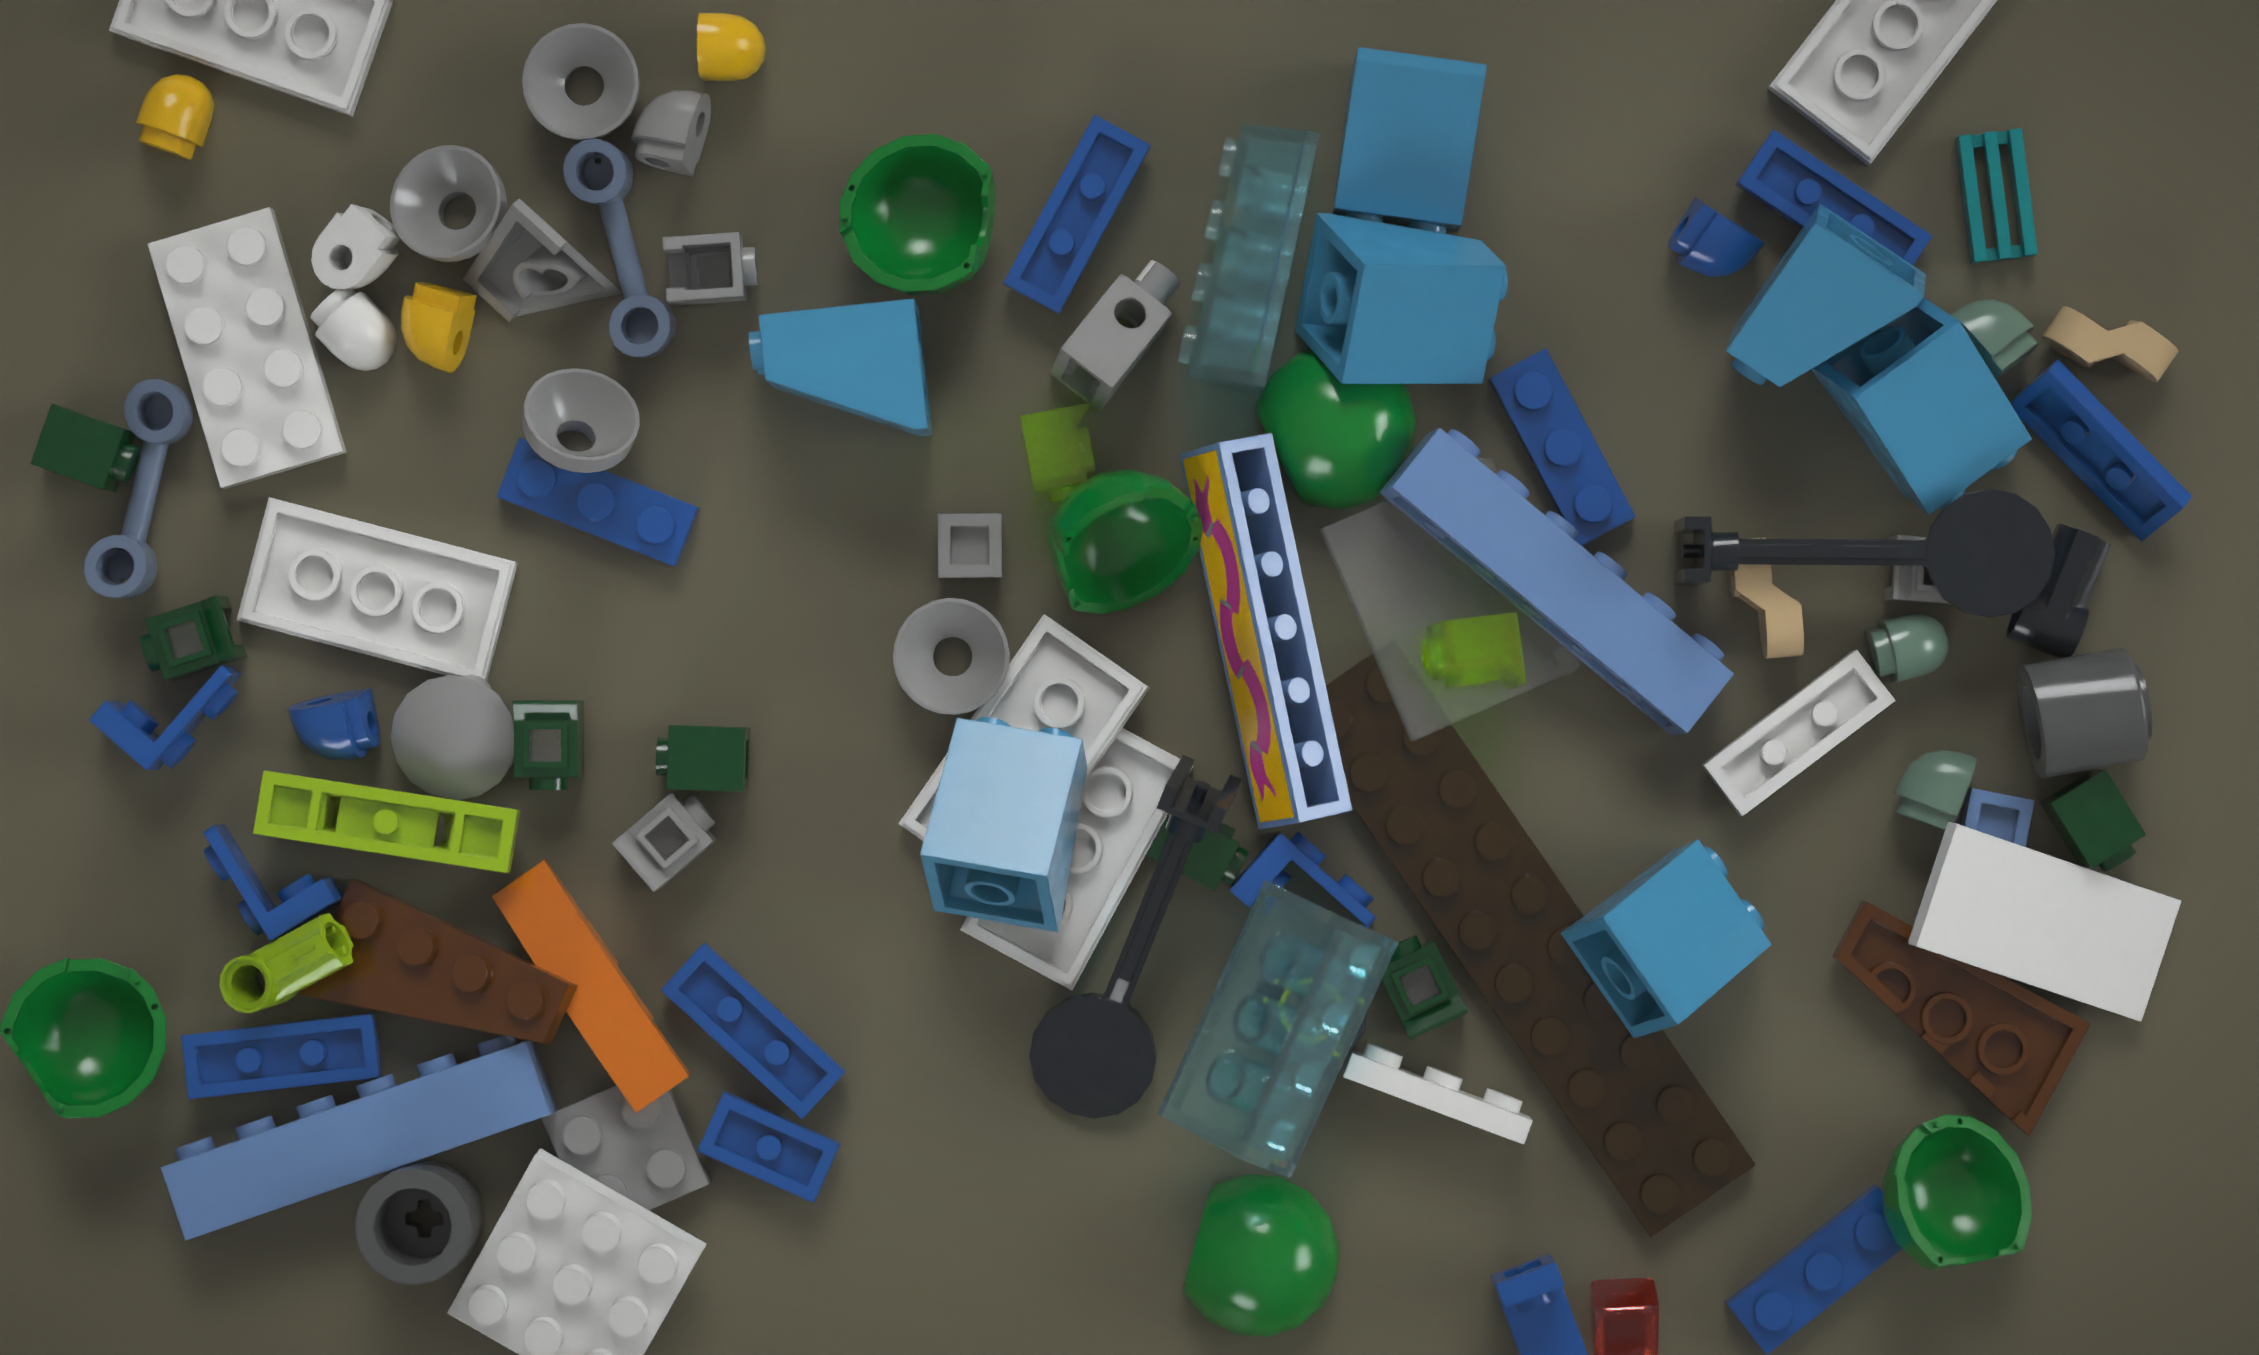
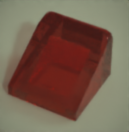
M1652 1278L1592 1281L1591 1309L1594 1355H1658L1659 1303L1655 1281Z

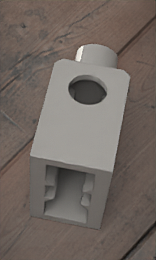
M1154 260L1147 264L1134 282L1127 276L1120 274L1061 347L1050 374L1101 412L1165 328L1172 313L1164 305L1180 286V280L1168 268ZM1117 319H1126L1130 321L1135 328H1126L1122 326L1117 321Z

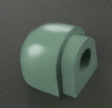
M1995 299L1975 300L1950 314L1960 321L1996 381H1999L2021 363L2039 345L2037 340L2030 334L2034 329V325L2021 312L2008 303Z
M1909 613L1878 620L1879 627L1864 630L1872 670L1879 679L1890 676L1891 682L1909 680L1936 671L1945 661L1949 650L1948 635L1944 626L1934 617L1924 613Z
M1946 749L1924 753L1909 764L1898 782L1894 795L1901 798L1895 812L1945 831L1947 823H1954L1959 814L1976 767L1977 757Z

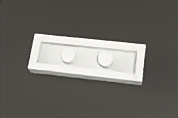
M1853 650L1701 766L1738 815L1744 816L1896 700L1859 651Z
M1367 1043L1363 1054L1354 1050L1348 1052L1341 1070L1344 1078L1523 1145L1525 1144L1533 1120L1528 1115L1519 1112L1523 1101L1489 1088L1486 1089L1483 1099L1459 1090L1463 1081L1462 1078L1431 1066L1426 1067L1423 1076L1402 1069L1400 1064L1403 1056Z

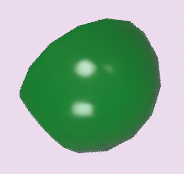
M938 134L906 135L874 149L851 173L839 202V233L842 235L852 261L874 282L911 296L942 294L970 280L982 267L992 237L996 198L992 171L988 163L965 143Z
M1312 350L1295 355L1270 376L1256 402L1255 413L1265 433H1272L1276 454L1301 502L1309 507L1344 510L1373 501L1381 495L1379 492L1414 448L1417 419L1409 391L1404 384H1342Z
M1134 469L1099 473L1072 489L1049 520L1047 528V539L1053 565L1070 607L1075 611L1105 614L1132 608L1162 593L1186 571L1198 552L1203 523L1193 501L1163 477Z
M66 957L37 970L13 993L0 1023V1033L28 1071L56 1115L65 1119L101 1118L131 1105L154 1082L167 1051V1018L154 988L132 968H127L103 958L69 959Z
M1944 1114L1916 1126L1894 1149L1882 1180L1883 1216L1896 1244L1921 1268L1933 1271L1979 1263L2020 1253L2025 1247L2032 1220L2030 1185L2017 1154L1995 1129L1972 1116Z
M1246 1174L1216 1184L1208 1193L1183 1284L1186 1297L1208 1321L1236 1335L1270 1337L1300 1327L1324 1306L1337 1279L1340 1246L1329 1214L1307 1190L1279 1176Z

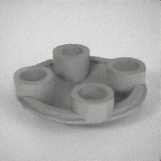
M448 675L428 679L407 693L394 714L390 738L396 762L411 783L431 796L452 800L480 796L500 783L514 763L513 715L499 694L493 691L489 683L480 676L467 675L461 677Z

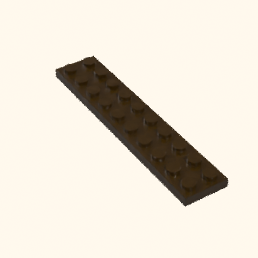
M1394 640L1389 641L1328 683L1326 689L1352 807L1647 1234L1653 1237L1754 1167L1756 1164L1664 1031L1659 1030L1633 1038L1563 938L1561 932L1584 915Z

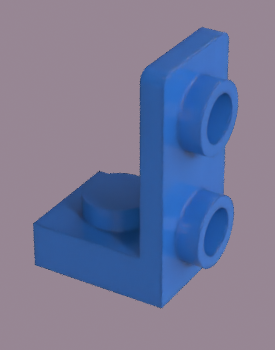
M231 665L220 666L160 736L154 732L159 722L142 706L131 699L125 705L119 701H105L89 721L144 769L159 770L164 764L172 769L195 745L197 740L190 734L207 715L214 721L234 701L239 692L232 685L238 680L241 673Z
M214 825L203 832L210 843L204 849V854L209 864L222 881H226L229 878L233 880L244 900L237 903L238 909L249 928L257 936L265 932L270 941L276 940L341 902L344 896L333 877L323 878L315 882L311 874H307L277 893L282 904L276 907L226 825Z
M1298 831L1290 840L1278 832L1228 888L1247 907H1250L1257 898L1267 905L1290 880L1291 876L1283 868L1293 860L1367 927L1376 919L1366 909L1374 898L1347 874L1338 883L1318 866L1326 858V855Z
M1550 1253L1490 1275L1520 1355H1588L1563 1286H1565L1557 1263Z

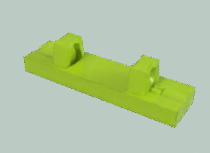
M263 770L253 834L510 873L520 810ZM441 814L444 818V834L441 842L435 846Z

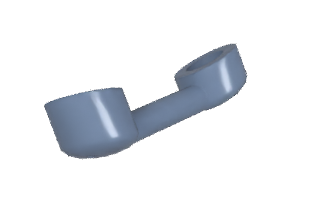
M600 139L583 140L574 145L567 153L563 164L564 181L570 192L580 200L598 205L624 296V300L612 312L609 320V335L614 346L623 354L640 359L653 358L664 352L672 343L676 332V320L671 308L664 301L649 296L624 207L623 199L631 190L634 179L633 165L627 154L616 145ZM598 158L601 159V162L599 164L597 163Z
M147 379L137 383L127 395L124 403V417L129 429L138 438L142 439L143 443L121 535H111L100 539L90 548L84 561L83 572L87 584L94 592L107 598L132 599L140 596L151 587L157 576L158 562L154 551L146 543L168 445L180 441L189 432L193 422V407L188 395L179 386L161 379Z

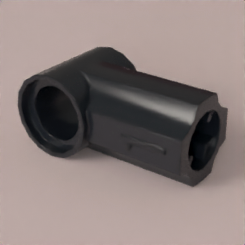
M2057 524L2052 535L2055 558L2051 577L2037 599L2016 613H2012L2006 636L2056 658H2064L2073 655L2083 635L2089 617V609L2086 608V604L2111 544L2083 530Z

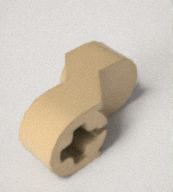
M2062 306L2042 336L2046 344L2078 367L2089 369L2095 362L2114 358L2137 375L2156 383L2179 351L2168 339L2142 321L2130 320L2124 327L2107 331L2082 313L2067 306Z
M1738 565L1737 571H1728L1729 592L1732 597L1739 598L1758 612L1760 641L1764 658L1802 656L1804 652L1802 604H1800L1798 599H1793L1773 585L1771 565Z

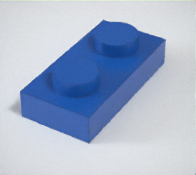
M724 1091L697 1151L814 1203L841 1142Z

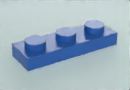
M1094 114L1006 276L1003 285L1060 315L1149 152L1151 145Z
M1774 129L1769 133L1735 184L1800 229L1804 227L1820 203L1911 265H1914L1933 237Z
M1547 348L1488 379L1560 516L1567 520L1579 533L1575 539L1576 542L1582 546L1636 517Z
M2058 359L2022 389L2010 402L2017 415L2141 542L2181 511L2192 498V495Z
M520 437L496 496L675 567L679 563L700 509L604 470L580 473L558 468L545 461L532 449L527 440Z
M706 942L696 950L661 989L669 999L801 1119L809 1113L846 1072L838 1062Z
M376 1012L191 1033L181 1036L188 1099L371 1079L383 1076Z
M1876 1184L1871 1186L1725 1301L1767 1355L1902 1250L1896 1244L1883 1216L1882 1190Z

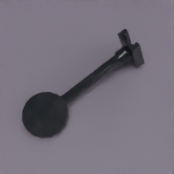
M1996 489L1965 493L1943 507L1930 526L1928 536L1924 540L1739 538L1738 532H1713L1712 521L1709 516H1685L1674 521V534H1693V544H1683L1681 549L1682 558H1693V569H1682L1674 572V585L1705 584L1711 582L1712 571H1737L1738 565L1924 566L1928 571L1929 579L1945 601L1963 613L1986 618L2016 613L2037 599L2051 577L2055 558L2051 529L2039 510L2015 493Z
M1185 755L1181 757L1166 783L1157 805V809L1170 814L1165 826L1166 830L1170 832L1105 993L1098 994L1092 992L1067 997L1047 1011L1033 1033L1029 1057L1034 1079L1050 1101L1070 1114L1093 1119L1118 1115L1137 1103L1153 1080L1157 1060L1153 1033L1139 1012L1132 1008L1129 1002L1193 844L1202 841L1206 829L1215 833L1218 832L1242 779L1230 774L1221 791L1211 787L1204 781L1192 779L1188 775L1195 759Z

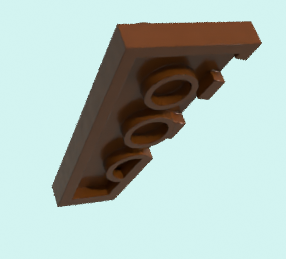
M351 879L333 918L339 924L345 926L354 945L352 948L353 963L301 990L298 995L552 1044L578 985L361 880Z
M1862 900L1832 957L2024 1134L2030 1136L2086 1034L2090 1023L2000 974L1908 944L1913 929L1911 925Z

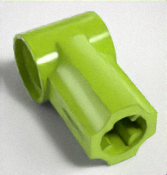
M330 913L323 914L250 954L233 958L224 966L220 975L222 997L230 1007L243 1013H251L288 1002L297 992L353 963L352 948L354 945L345 926L335 921ZM257 968L261 971L265 979L264 992L260 989L256 981Z

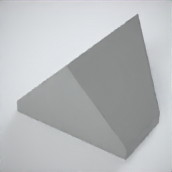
M518 199L511 205L493 232L488 246L480 252L462 279L508 322L521 315L623 294L619 288L521 199Z

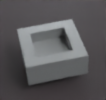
M1002 513L938 514V578H1003Z

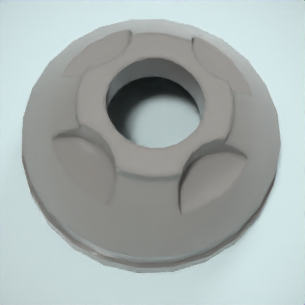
M586 23L568 24L556 28L543 36L532 48L525 62L522 76L523 94L527 106L536 120L550 132L562 138L576 141L597 139L609 135L619 128L631 115L637 102L640 88L639 70L634 56L626 44L613 32L600 26ZM589 68L597 71L602 76L604 90L601 97L593 104L578 105L567 94V81L577 70Z
M443 145L422 152L402 169L391 193L390 214L397 234L410 249L429 259L441 262H458L473 257L488 246L493 232L506 214L507 198L504 184L498 173L482 155L466 147ZM460 196L473 198L476 213L472 222L467 227L459 230L447 228L444 221V212L449 202Z
M571 368L546 374L533 384L524 402L522 424L527 442L545 461L571 472L591 473L614 467L627 456L635 443L640 426V418L634 399L617 381L591 370ZM565 431L581 432L591 440L593 447L581 452L571 451L560 444L557 435Z
M939 599L919 607L905 620L898 631L894 643L893 663L895 674L902 689L917 704L939 714H962L985 705L999 691L1009 669V645L1001 624L989 611L965 599ZM946 638H960L971 648V665L966 672L959 676L943 674L934 663L935 649Z

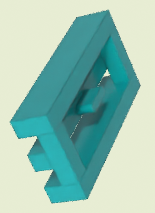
M2022 128L1957 136L1955 138L1970 264L2037 255L2038 250ZM2007 145L2019 245L2011 246L1999 146ZM1984 148L1996 248L1986 249L1973 151V149Z

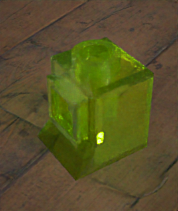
M1091 402L1020 416L1035 494L1048 492L1050 503L1064 501L1072 489L1088 480L1087 474L1096 473L1088 426L1079 428L1092 407Z
M1517 612L1444 620L1426 627L1427 638H1423L1421 641L1423 670L1426 676L1433 677V681L1445 680L1446 689L1489 684L1498 681L1509 690L1527 684Z

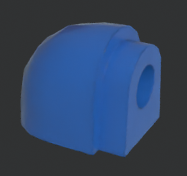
M1695 197L1673 231L1668 242V248L1678 253L1676 260L1680 265L1706 277L1727 276L1743 269L1757 255L1765 242Z
M371 688L314 698L288 708L292 725L299 740L312 753L328 760L363 758L368 748L378 747L380 743V726Z

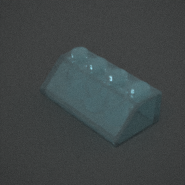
M1242 124L1239 140L1226 137L1218 175L1230 178L1225 202L1212 201L1205 238L1217 240L1212 265L1199 262L1191 300L1203 302L1198 327L1185 325L1178 357L1179 363L1190 365L1187 380L1262 395L1270 366L1320 133L1308 130Z
M1264 880L1158 1111V1115L1240 1160L1291 1178L1399 942Z

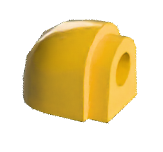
M699 13L697 23V61L701 80L736 81L746 79L757 72L764 61L766 52L764 37L757 26L738 15Z
M181 74L164 77L156 82L148 91L136 121L138 125L143 127L139 141L145 145L191 160L196 145L203 146L213 117L214 102L211 92L204 83L192 76Z
M415 283L413 295H406L403 299L401 332L406 346L418 360L448 373L456 371L462 362L469 342L476 311L474 307L477 295L431 283Z

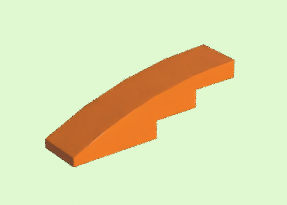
M546 859L492 895V898L534 964L578 985L566 1012L636 1113L689 1077L690 1072L653 1021V1015L617 966V959Z

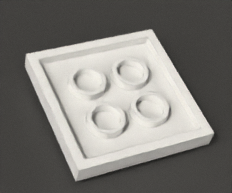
M540 1148L534 1155L447 1314L519 1355H644L707 1244Z

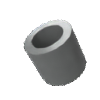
M2114 648L2020 665L2017 676V690L2022 728L2033 767L2039 777L2047 778L2142 761L2148 751V740L2152 736V712L2142 672L2138 665L2134 664L2127 650Z
M422 1160L397 1168L369 1188L358 1205L354 1229L359 1251L373 1270L392 1282L418 1285L438 1280L469 1256L480 1239L484 1213L480 1194L465 1174L447 1163ZM422 1200H429L432 1211L442 1212L443 1222L437 1223L432 1227L431 1235L422 1234L421 1225L416 1222H410L409 1214L420 1209Z

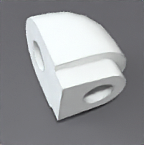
M351 204L345 213L337 212L317 238L312 249L311 258L314 273L323 284L333 289L353 290L364 287L379 278L396 259L399 252L395 246L401 238L393 224L371 209Z
M337 289L323 300L310 316L319 327L315 336L334 356L353 369L362 371L377 369L387 363L395 351L397 342L395 327L384 312L363 292L356 293L354 290Z

